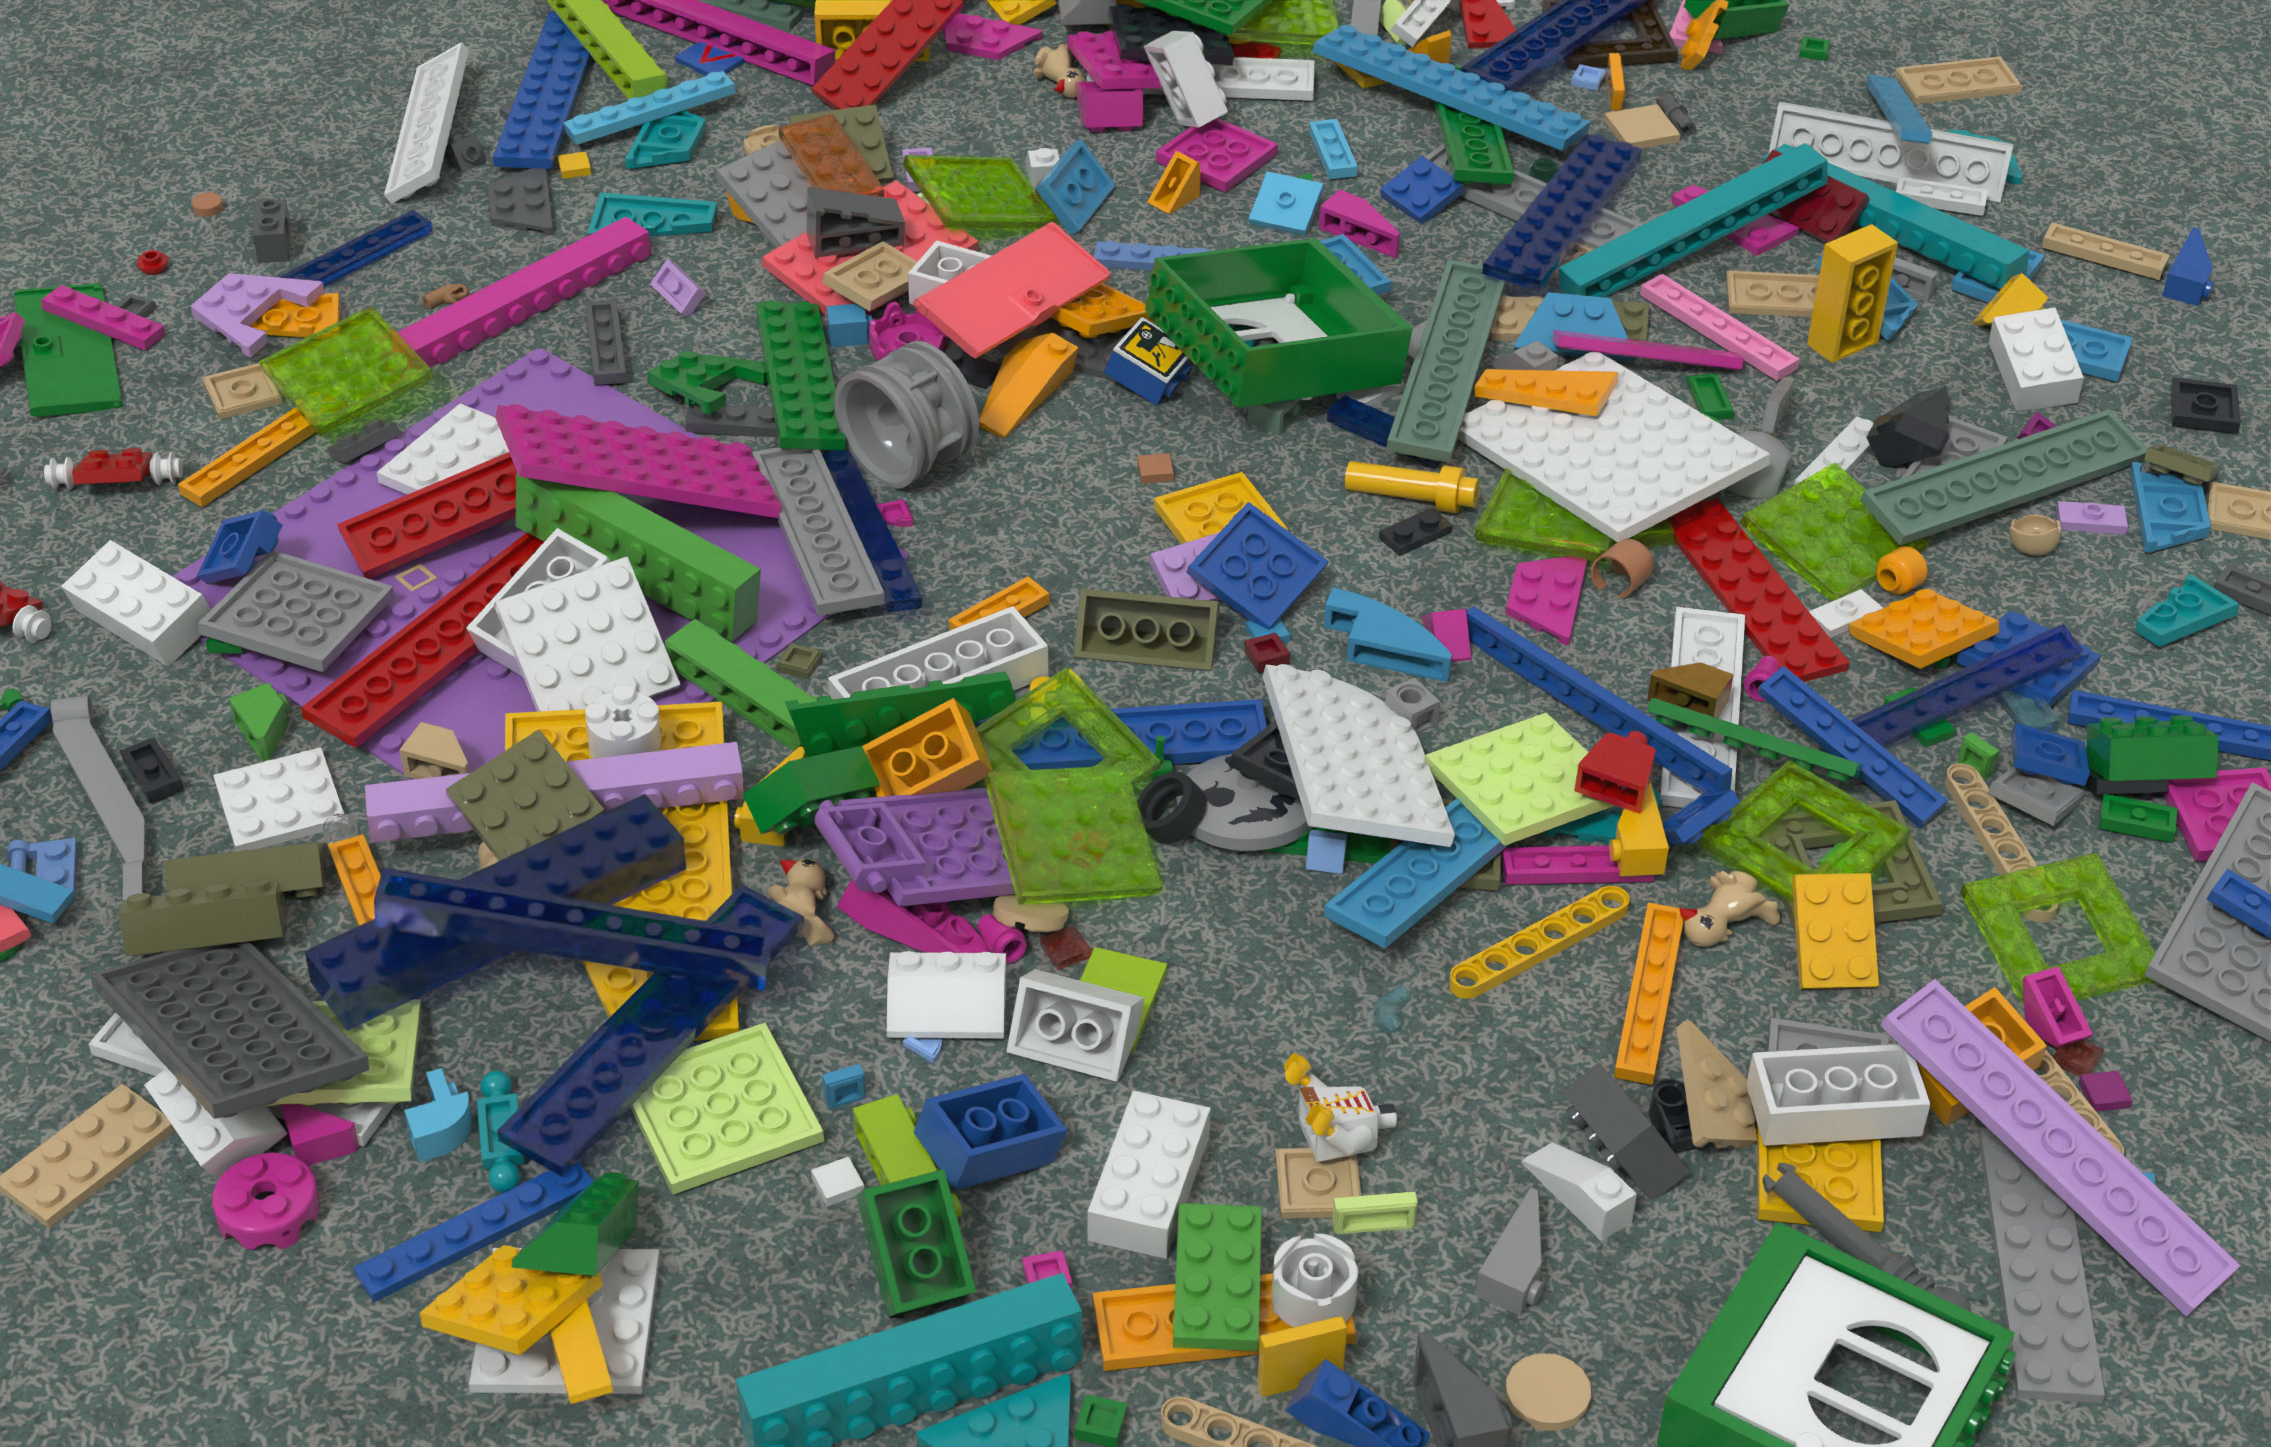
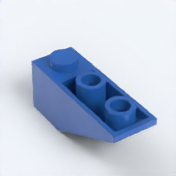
M1327 1359L1300 1380L1286 1410L1287 1413L1311 1430L1357 1447H1425L1430 1435L1427 1430Z

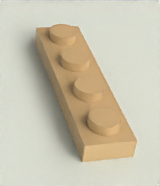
M2053 222L2046 232L2042 243V248L2157 280L2161 279L2170 255Z

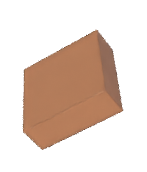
M1169 453L1137 456L1141 484L1174 481V471Z

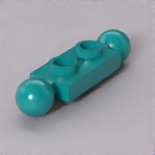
M495 1070L487 1073L481 1081L480 1089L485 1098L477 1099L483 1169H490L488 1182L494 1191L502 1194L520 1184L521 1173L516 1165L524 1164V1153L517 1093L511 1094L513 1087L511 1078L505 1072Z

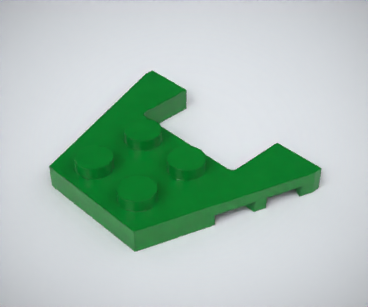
M693 351L680 352L678 356L668 361H663L657 367L647 371L648 384L671 396L676 395V393L684 396L686 404L701 405V412L708 415L726 406V394L714 391L713 389L733 378H741L763 385L768 383L763 361L697 354Z

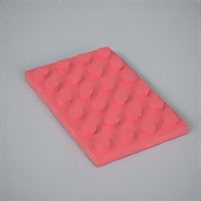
M895 180L871 194V196L894 198L897 200L905 221L904 246L894 248L917 262L936 240L973 251L978 250L979 241L899 181ZM804 232L762 257V266L809 303L818 304L819 311L827 316L826 306L856 303L823 284L824 272L864 251L815 258L807 234ZM883 305L873 309L872 311H868L865 309V314L868 315L869 313L875 311Z

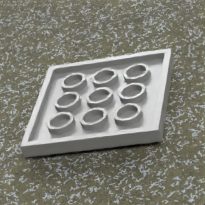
M812 126L717 169L715 175L719 183L776 249L807 231V187L871 195Z
M273 550L198 622V630L200 635L324 672L394 598V590L391 585Z

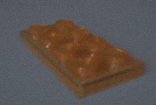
M834 114L779 127V138L812 188L884 197V188Z

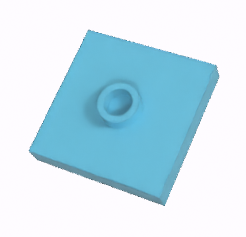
M1267 171L1249 216V224L1306 236L1324 191L1323 183Z

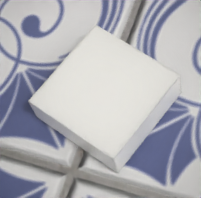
M849 1156L811 1170L812 1179L826 1206L855 1197L864 1190V1184Z

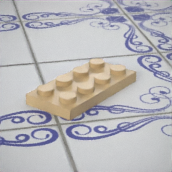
M121 1084L0 1175V1192L47 1228H50L176 1130L164 1113L124 1084Z

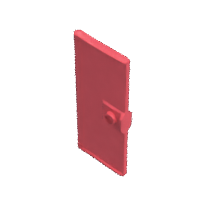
M1050 222L951 280L918 297L913 301V305L966 353L976 359L1031 325L1036 327L1048 320L1059 308L1109 280L1111 273L1057 224Z

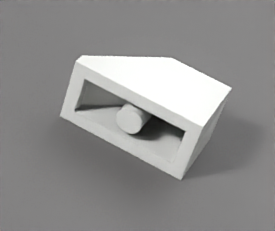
M1041 148L1027 152L1025 165L1031 195H1034L1038 183L1043 180L1059 160L1057 149Z

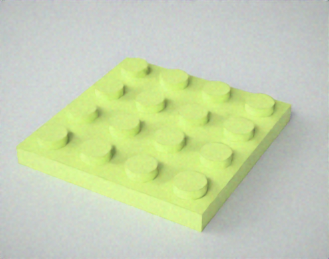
M1547 713L1425 755V761L1429 764L1432 774L1504 846L1615 806L1574 791L1578 764L1588 751Z
M421 999L311 1001L368 1056L369 1071L356 1074L353 1078L346 1081H334L318 1086L311 1092L296 1093L280 1098L273 1104L262 1106H274L276 1104L315 1105L318 1103H344L352 1105L359 1102L395 1104L411 1101L421 1020Z
M766 1023L617 1072L619 1086L672 1195L824 1142L823 1129Z

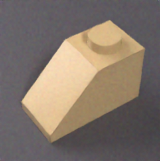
M420 722L400 748L404 776L422 779L470 773L468 762L453 730Z

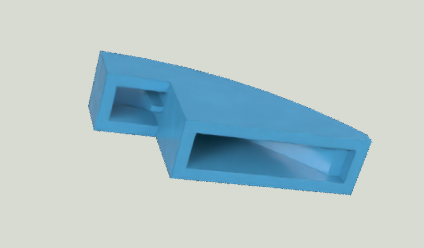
M1332 588L1325 606L1324 628L1350 633L1348 637L1347 661L1444 682L1449 681L1452 654L1431 632L1400 611L1377 600L1346 590Z

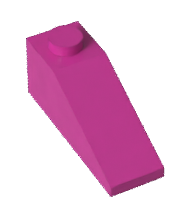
M1339 189L1320 206L1319 229L1337 236L1344 234L1350 241L1390 257L1397 258L1399 256L1400 232L1365 199Z

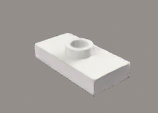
M1860 589L1809 612L1826 634L1832 638L1848 631L1849 623L1863 618L1867 613L1881 610L1883 607Z

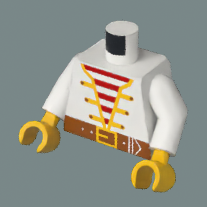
M1296 1053L1291 1054L1284 1064L1285 1078L1292 1085L1301 1084L1299 1088L1298 1119L1316 1162L1373 1151L1377 1147V1130L1396 1127L1397 1117L1393 1104L1373 1106L1365 1088L1328 1087L1314 1074L1306 1075L1311 1066L1304 1057Z

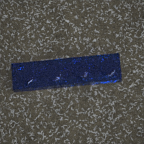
M1346 395L1327 410L1328 422L1387 447L1388 437L1395 419L1394 416ZM1405 455L1434 469L1442 462Z

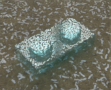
M2007 683L1995 685L1993 696L2014 723L2047 732L2059 730L2060 719L2043 698L2033 695V699L2025 698L2011 691L2012 685Z

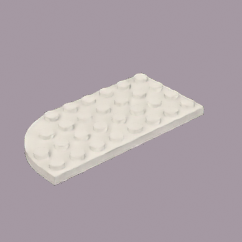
M1285 664L1265 666L1262 677L1308 826L1451 847L1455 833L1429 764L1425 761V754L1420 740L1408 719L1398 716L1385 705L1384 701L1349 683L1332 678L1325 671L1312 670L1308 672Z

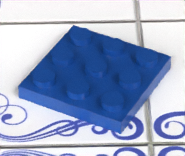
M1247 502L1188 566L1186 573L1248 620L1269 630L1326 569L1329 561L1257 507Z
M2009 611L1999 619L1998 634L1960 650L1956 662L2049 709L2099 664L2101 655L2089 650L2083 644L2075 643L2059 635L2053 629L2045 628L2029 620L2023 614Z

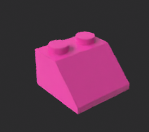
M1076 81L1080 121L1086 128H1089V131L1103 132L1106 131V127H1117L1120 131H1132L1134 126H1143V91L1141 89L1101 90L1095 81Z

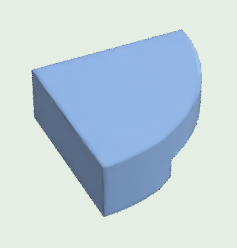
M907 1037L903 1040V1046L932 1063L938 1059L942 1051V1038Z

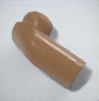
M447 284L423 295L422 302L429 309L443 303L454 304L469 296V290L464 284Z

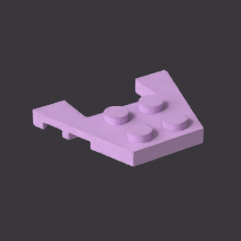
M228 273L191 305L193 317L215 333L221 332L227 337L228 343L231 345L233 343L237 344L242 348L243 354L251 358L268 343L266 332L249 327L280 299L309 307L325 292L323 282Z

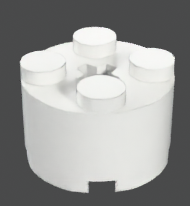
M620 685L615 687L612 692L598 697L586 707L587 738L592 759L660 751L659 708L647 695L634 691L628 685Z
M1315 1234L1314 1238L1301 1240L1300 1235L1286 1241L1278 1249L1274 1258L1272 1278L1273 1312L1291 1327L1342 1316L1344 1322H1346L1355 1308L1358 1282V1267L1351 1248L1343 1241L1326 1234Z

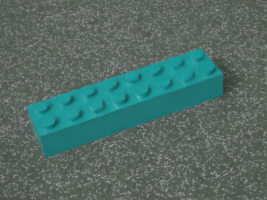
M1060 1273L737 1378L736 1388L741 1429L748 1447H831L833 1443L851 1437L853 1439L866 1438L875 1429L890 1424L897 1426L905 1425L911 1422L915 1416L932 1410L936 1412L947 1411L956 1402L971 1397L978 1399L986 1398L992 1395L996 1389L1013 1383L1025 1385L1034 1380L1037 1375L1052 1370L1057 1372L1069 1370L1076 1362L1082 1361V1310L1064 1274Z

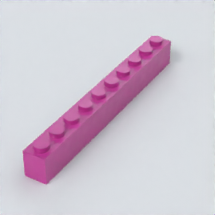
M602 0L609 6L611 12L695 43L700 41L743 57L744 61L812 86L835 63L836 50L698 0ZM712 33H716L720 35V38L718 39L709 35H711ZM732 42H735V43L741 45L742 47H740V46H738V45H735V44H732Z
M624 217L378 341L377 347L380 364L403 382L413 376H419L425 370L439 363L446 362L450 357L473 348L481 341L494 337L515 324L522 323L526 318L540 311L547 310L555 303L565 298H570L575 293L589 286L596 285L600 280L614 273L621 272L624 268L637 261L644 260L647 256L651 255L649 231L629 218Z

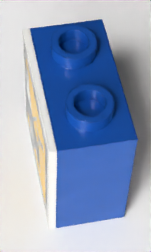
M1141 317L1115 346L1103 373L1157 406L1165 396L1170 398L1179 385L1178 380L1184 382L1193 366L1189 364L1190 359L1158 326Z

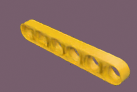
M1605 886L1454 966L1450 972L1449 989L1454 995L1464 999H1471L1481 995L1622 919L1628 912L1629 894L1617 886ZM1614 900L1620 903L1621 906L1609 908L1603 902ZM1585 915L1593 921L1590 923H1580L1574 917ZM1548 931H1558L1564 937L1552 939L1546 936L1545 933ZM1527 946L1534 949L1535 952L1530 955H1524L1519 953L1516 948ZM1499 962L1505 965L1506 968L1503 970H1492L1487 967V964ZM1460 978H1470L1476 984L1473 986H1462L1457 980Z

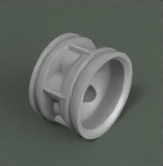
M922 341L909 342L890 352L885 358L846 375L837 385L834 399L835 414L839 429L845 434L846 445L865 472L890 488L899 489L912 484L929 472L933 462L939 464L949 463L969 452L977 441L979 417L971 389L953 361L941 350L929 343Z

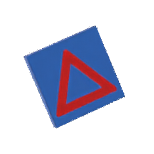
M712 33L711 35H709L718 39L720 38V35L716 33ZM700 41L675 56L676 62L705 76L712 72L721 71L728 74L747 62L744 61L743 57ZM732 42V44H735V45H738V46L742 47L741 45H739V44H737V43H735V42Z

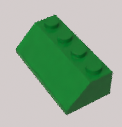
M617 1172L604 1173L602 1177L596 1178L558 1210L512 1259V1268L596 1276L635 1231L638 1213L639 1180L627 1179L626 1174Z

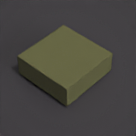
M790 643L777 662L776 671L809 679L823 658L822 651Z

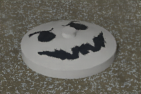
M1232 754L1205 761L1187 774L1203 790L1207 799L1206 811L1201 822L1190 834L1207 844L1238 851L1265 850L1291 843L1313 828V826H1308L1301 801L1289 795L1279 794L1271 786L1241 775L1240 771L1228 766ZM1183 795L1176 797L1177 806Z

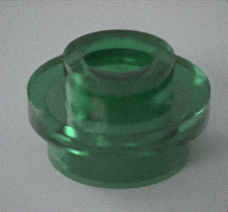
M1541 158L1533 162L1529 170V176L1542 182L1550 183L1558 178L1559 170L1553 160Z

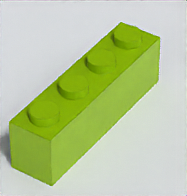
M898 1094L853 1108L854 1132L880 1185L940 1170L937 1165H934L931 1156L913 1133L917 1124L915 1114L911 1107H904ZM952 1193L951 1197L958 1219L962 1217V1208L957 1195Z

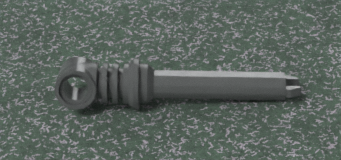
M1780 1162L1777 1170L1783 1176L1777 1182L1767 1174L1764 1175L1762 1181L1767 1193L1773 1190L1776 1195L1844 1253L1972 1312L1969 1303L1958 1291L1949 1287H1935V1283L1931 1279L1927 1280L1925 1274L1919 1273V1269L1915 1267L1913 1257L1910 1255L1903 1257L1900 1253L1890 1254L1795 1173L1796 1167L1794 1165Z

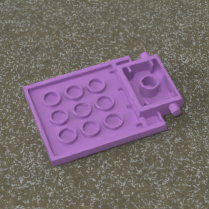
M995 787L910 796L907 794L840 800L837 806H834L830 800H826L819 805V811L815 816L816 827L857 888L864 892L888 890L899 907L1057 890L1061 880L1060 875Z

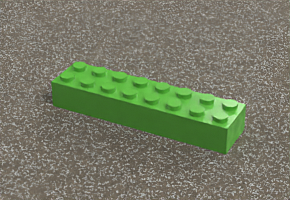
M518 472L516 473V527L544 542L558 528L607 556L610 562L628 556L643 595L687 619H696L705 626L713 628L720 636L731 642L757 622L760 568L613 491L520 477Z

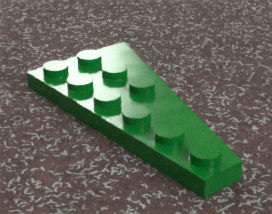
M1006 671L964 677L961 682L943 684L941 680L928 682V687L911 689L909 685L857 691L850 697L832 699L828 695L817 697V702L799 704L798 700L785 701L806 757L863 746L953 698L970 713L973 723L1018 706Z

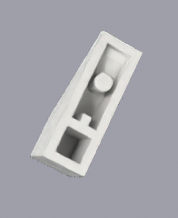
M1553 1142L1521 1161L1601 1241L1632 1223L1637 1193L1610 1167Z

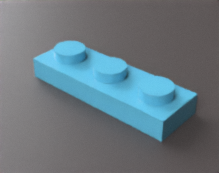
M1338 120L1309 122V134L1328 179L1357 177L1358 166Z

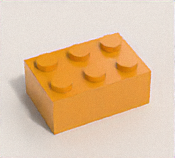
M954 698L862 746L881 784L875 788L877 797L907 794L911 796L958 791L994 773L970 713Z
M1996 987L1965 1006L2033 1071L2040 1067L2047 1045ZM1916 1060L1930 1102V1109L1946 1127L1970 1112Z

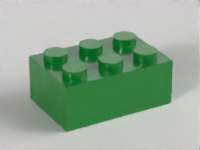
M1686 0L1683 7L1692 15L1693 19H1697L1716 0ZM1725 0L1728 2L1726 10L1722 11L1713 21V23L1719 25L1713 39L1777 32L1790 4L1786 0Z
M2186 715L2171 716L2170 721H2158L2156 717L2139 716L2135 718V722H2122L2120 718L2104 717L2100 718V723H2087L2086 753L2088 767L2108 781L2216 778L2219 735L2207 729L2205 724L2193 721V717Z
M858 746L789 761L742 795L760 833L777 831L778 835H782L795 829L798 825H801L803 829L814 826L815 816L819 811V805L823 801L830 800L834 806H837L840 800L870 798L868 793L881 784L863 747Z
M944 1169L864 1189L856 1195L887 1317L976 1293Z

